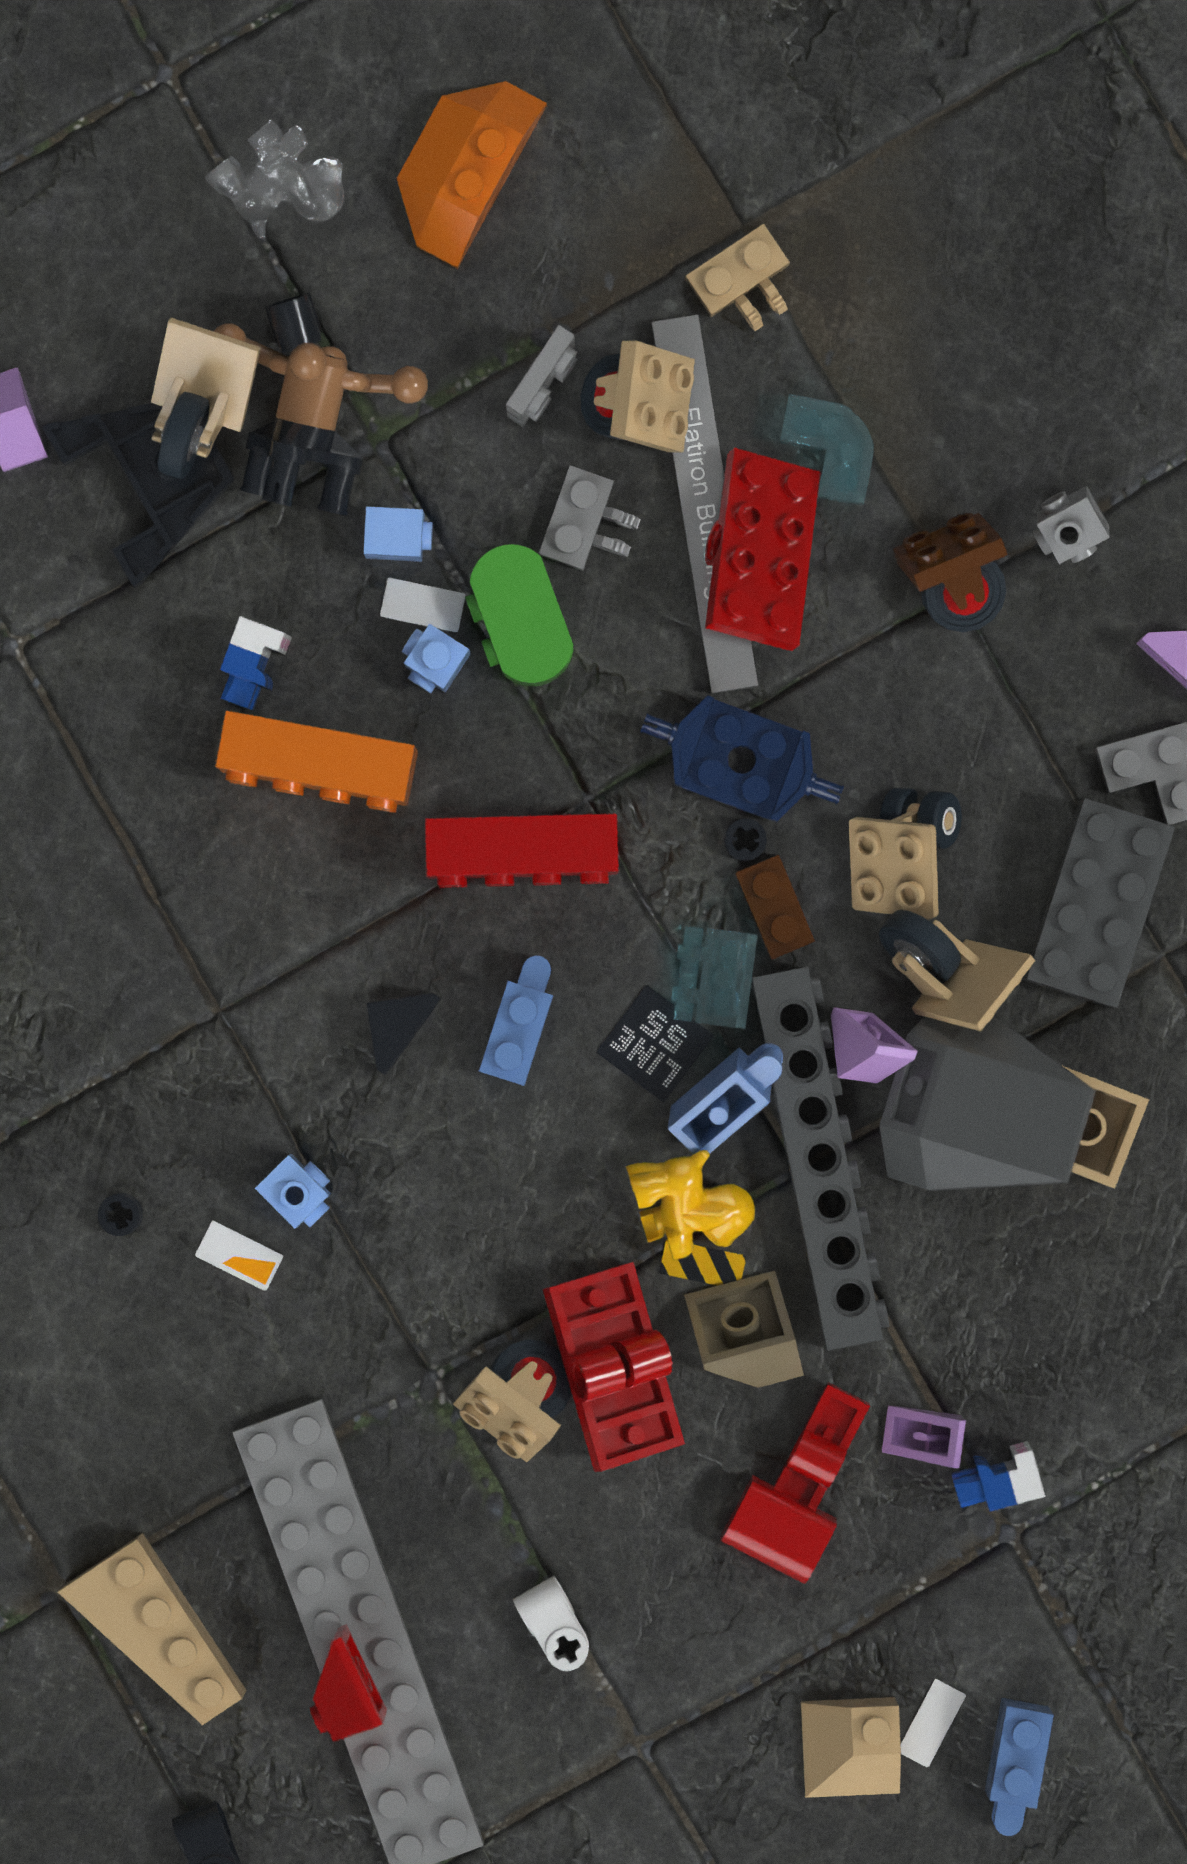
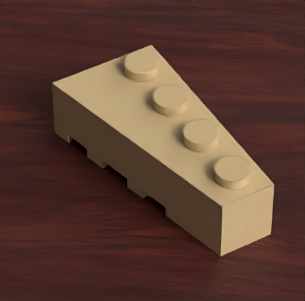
M143 1533L65 1584L58 1591L67 1602L202 1725L244 1697L247 1691Z

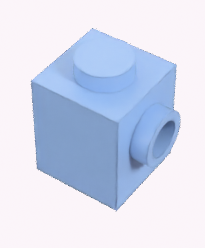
M430 623L424 632L416 629L402 650V653L408 656L404 665L408 670L412 671L408 679L429 693H432L435 687L446 693L471 654L467 647Z
M289 1154L255 1188L294 1229L302 1222L310 1228L330 1208L324 1202L331 1194L325 1188L330 1180L314 1163L310 1161L304 1167L293 1154Z

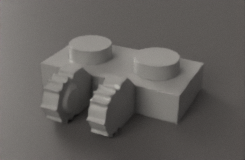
M570 465L539 555L581 571L584 570L592 546L628 557L631 549L629 545L616 538L596 534L601 519L614 522L626 529H638L641 519L621 510L606 507L614 480Z

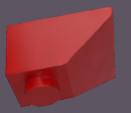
M347 1624L337 1629L313 1696L316 1705L310 1707L312 1718L321 1734L328 1731L333 1742L383 1725L387 1713L383 1699Z

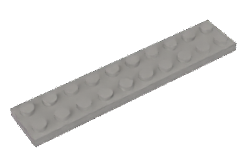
M323 1399L233 1431V1436L320 1675L337 1629L347 1624L387 1708L383 1725L344 1738L389 1864H435L484 1846L482 1835Z

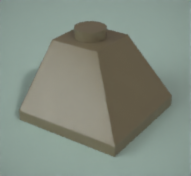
M775 1271L684 1295L705 1371L757 1388L804 1376L795 1336Z

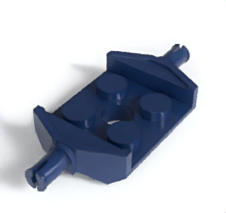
M708 695L680 724L677 722L671 724L648 713L646 714L644 722L657 728L643 724L640 733L668 741L667 745L671 746L675 786L773 822H777L804 795L809 797L810 794H813L836 805L839 802L841 796L830 793L827 790L842 794L844 786L816 777L817 774L813 773L809 732L799 731L715 700L714 697ZM737 747L748 748L755 757L753 769L744 774L734 772L728 764L729 753Z

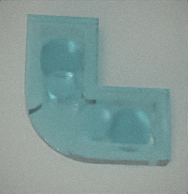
M789 394L779 443L826 451L818 489V498L863 506L874 453L873 439H871L865 423L852 412L851 408L845 405Z

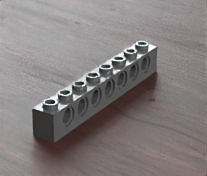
M804 967L751 978L764 1044H775L783 1052L782 1073L772 1084L825 1348L829 1351L883 1340L881 1328L889 1327V1319L884 1299L875 1300L872 1282L880 1280L875 1253L866 1254L863 1235L871 1234L866 1207L857 1208L853 1189L861 1188L856 1160L847 1161L844 1143L852 1141L847 1114L838 1115L834 1096L843 1095L841 1081L837 1075V1067L829 1068L825 1050L833 1049V1042L828 1021L819 1022L816 1004L824 1002L819 975L810 976L809 968ZM789 1004L801 1006L806 1013L804 1027L796 1032L786 1030L780 1022V1013ZM800 1050L810 1052L816 1061L814 1072L806 1078L796 1077L789 1067L790 1058ZM808 1097L819 1098L825 1106L824 1117L816 1124H806L799 1116V1106ZM825 1143L833 1149L834 1161L826 1170H815L808 1161L809 1151L816 1144ZM827 1190L838 1191L844 1200L841 1212L832 1217L822 1215L817 1206L820 1195ZM840 1236L850 1239L853 1245L851 1257L843 1263L831 1261L827 1255L829 1242ZM847 1283L857 1284L862 1290V1300L853 1309L840 1307L836 1300L837 1291L842 1285Z

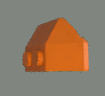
M507 81L441 96L397 176V182L416 247L458 269L543 114L547 103Z

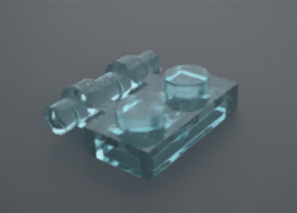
M685 926L683 945L678 944L677 958L681 959L678 986H673L671 1000L675 1001L673 1020L692 1022L695 1003L697 1004L696 1023L745 1029L758 935L707 929L705 947H701L704 928ZM699 962H703L700 989H696Z

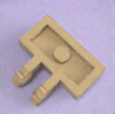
M764 224L685 277L711 317L734 303L754 331L764 325L761 315L745 295L756 287H759L768 305L777 314L780 315L788 310L784 299L769 279L788 267L790 262Z

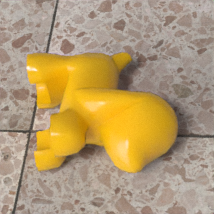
M700 1150L691 1157L681 1156L660 1163L645 1162L626 1166L639 1209L651 1207L657 1200L662 1198L660 1206L639 1211V1215L648 1243L663 1238L666 1234L673 1260L688 1257L693 1251L694 1231H702L716 1246L728 1247L745 1232L755 1218L753 1199L743 1188L735 1184H722L703 1188L702 1167L710 1156L706 1150Z

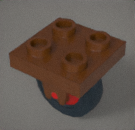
M963 513L948 520L947 526L931 533L921 531L908 536L903 540L902 545L893 548V552L900 568L919 592H921L923 605L931 618L948 630L968 632L980 629L991 622L1003 607L1006 595L1005 579L995 560L1008 554L1002 538L980 513L974 515L972 513Z

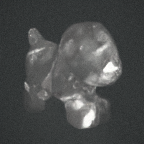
M273 119L268 121L247 140L260 159L247 180L243 175L241 164L233 156L225 159L205 177L215 190L233 201L237 212L244 219L251 222L252 230L258 238L266 236V221L281 201L290 203L302 217L312 222H322L332 218L340 211L344 203V188L341 177L343 165L341 161L335 157L325 155L303 164L299 163L297 158L307 146L305 134L296 124L282 136V130Z

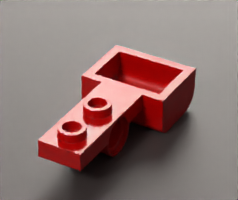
M827 1382L774 1486L752 1475L720 1536V1541L806 1584L837 1526V1518L817 1507L827 1488L831 1486L846 1457L847 1450L870 1408V1403Z

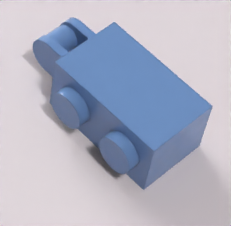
M532 956L528 958L523 964L518 983L507 982L479 1072L525 1086L553 999V995L545 993L551 974V966L544 957Z
M772 1043L762 1044L749 1056L740 1048L735 1050L671 1105L668 1130L693 1154L700 1150H706L710 1154L770 1103L771 1084L782 1073V1050Z
M1007 1698L1001 1699L985 1792L989 1800L994 1801L991 1818L997 1831L1002 1835L1012 1836L1017 1834L1022 1828L1026 1807L1037 1809L1054 1714L1048 1706Z

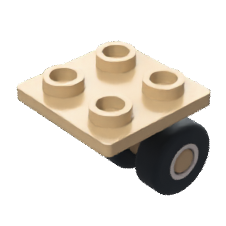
M894 788L887 793L883 800L880 819L855 817L849 820L851 892L854 910L893 914L897 910H907L926 919L938 916L936 848H949L959 835L962 813L960 803L955 795L948 792L932 791L923 798L920 804H917L918 794L916 790Z

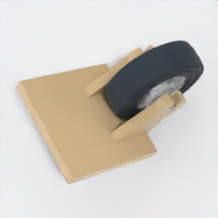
M170 318L167 324L151 403L163 406L154 426L156 427L155 433L152 436V440L161 443L158 457V470L174 478L184 479L197 455L204 458L209 456L222 426L241 432L261 347Z
M907 910L895 911L885 921L879 932L881 943L893 957V965L906 975L922 993L921 997L912 1007L914 1013L981 1031L993 1018L995 1012L1012 990L1021 982L1022 977L1035 962L1030 954L967 939L962 943L938 920L935 919L933 922H930L929 919Z

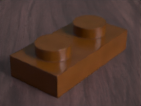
M779 855L735 873L771 960L815 942Z

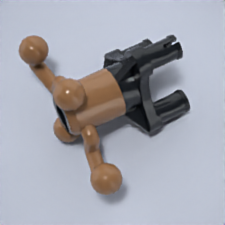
M225 323L218 326L213 332L261 347L258 363L270 368L273 372L285 375L275 420L248 433L245 448L250 449L240 490L263 496L262 500L292 506L300 464L305 465L306 460L321 462L327 468L320 504H318L317 509L347 516L355 474L360 475L363 458L335 431L344 389L356 392L394 394L399 401L413 404L420 401L427 392L428 380L424 372L415 366L399 368L394 375L364 374L349 371L345 354L334 346L320 348L313 343H303L298 345L290 356H286L246 338L244 331L233 323Z

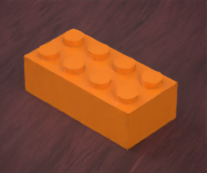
M226 711L216 768L226 773L225 780H228L230 783L257 787L258 779L272 781V788L278 792L303 796L304 789L310 788L320 790L319 797L322 800L350 804L351 796L367 799L366 806L370 809L396 813L397 805L408 806L418 750L415 745Z

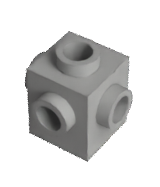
M1087 486L1068 496L1065 491L1051 496L1041 504L1042 510L1037 512L1038 528L1033 530L1034 536L1043 553L1048 555L1053 552L1059 564L1069 559L1073 563L1084 560L1097 550V544L1110 538L1109 524Z

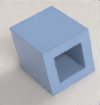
M366 506L365 558L422 562L423 550L432 549L433 522H424L425 514L423 509Z

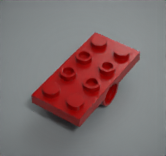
M733 448L727 454L719 519L711 528L705 548V562L707 565L713 566L705 623L706 629L793 651L800 645L820 471L738 448Z
M634 1262L624 1263L543 1288L594 1472H602L684 1445V1438L666 1378L672 1372L670 1349L663 1335L659 1331L652 1329Z

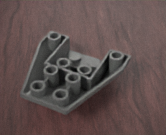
M993 1016L981 1031L923 1017L906 1037V1042L917 1050L915 1060L896 1071L880 1122L887 1177L930 1191L1068 1183L1096 1090L996 1016Z

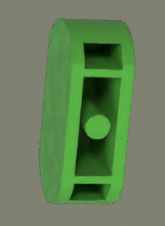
M502 545L488 551L479 559L472 571L470 585L473 594L465 596L474 623L483 620L490 637L481 641L490 667L499 664L503 675L519 685L541 686L557 679L568 667L572 659L574 645L543 560L538 553L521 545Z

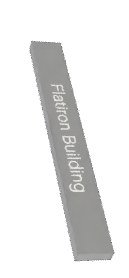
M692 315L652 322V331L655 347L695 359L694 383L691 388L687 419L688 430L685 436L684 452H672L711 694L758 687L751 640L705 628L713 566L707 565L705 562V548L711 528L719 519L724 471L699 316Z

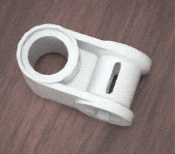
M555 1576L550 1577L513 1599L530 1633L536 1637L546 1657L554 1667L563 1671H571L579 1668L585 1662L589 1650L587 1635L576 1618L575 1611ZM565 1636L568 1641L575 1639L579 1641L580 1644L575 1650V1658L570 1659L566 1653L558 1656L555 1651L560 1645L559 1637Z

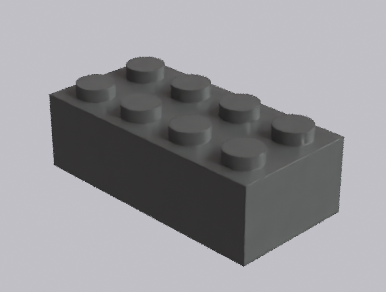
M1087 798L1079 800L1030 951V955H1032L1035 962L1022 977V980L1108 1008H1118L1175 827Z

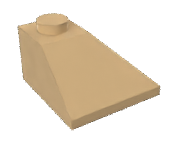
M895 1697L801 1701L805 1798L900 1793L899 1705Z

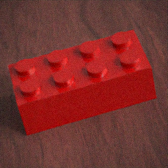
M617 814L425 819L427 877L429 879H437V886L439 888L467 887V878H485L486 887L514 886V877H533L534 886L562 885L561 876H580L581 884H609V875H618Z

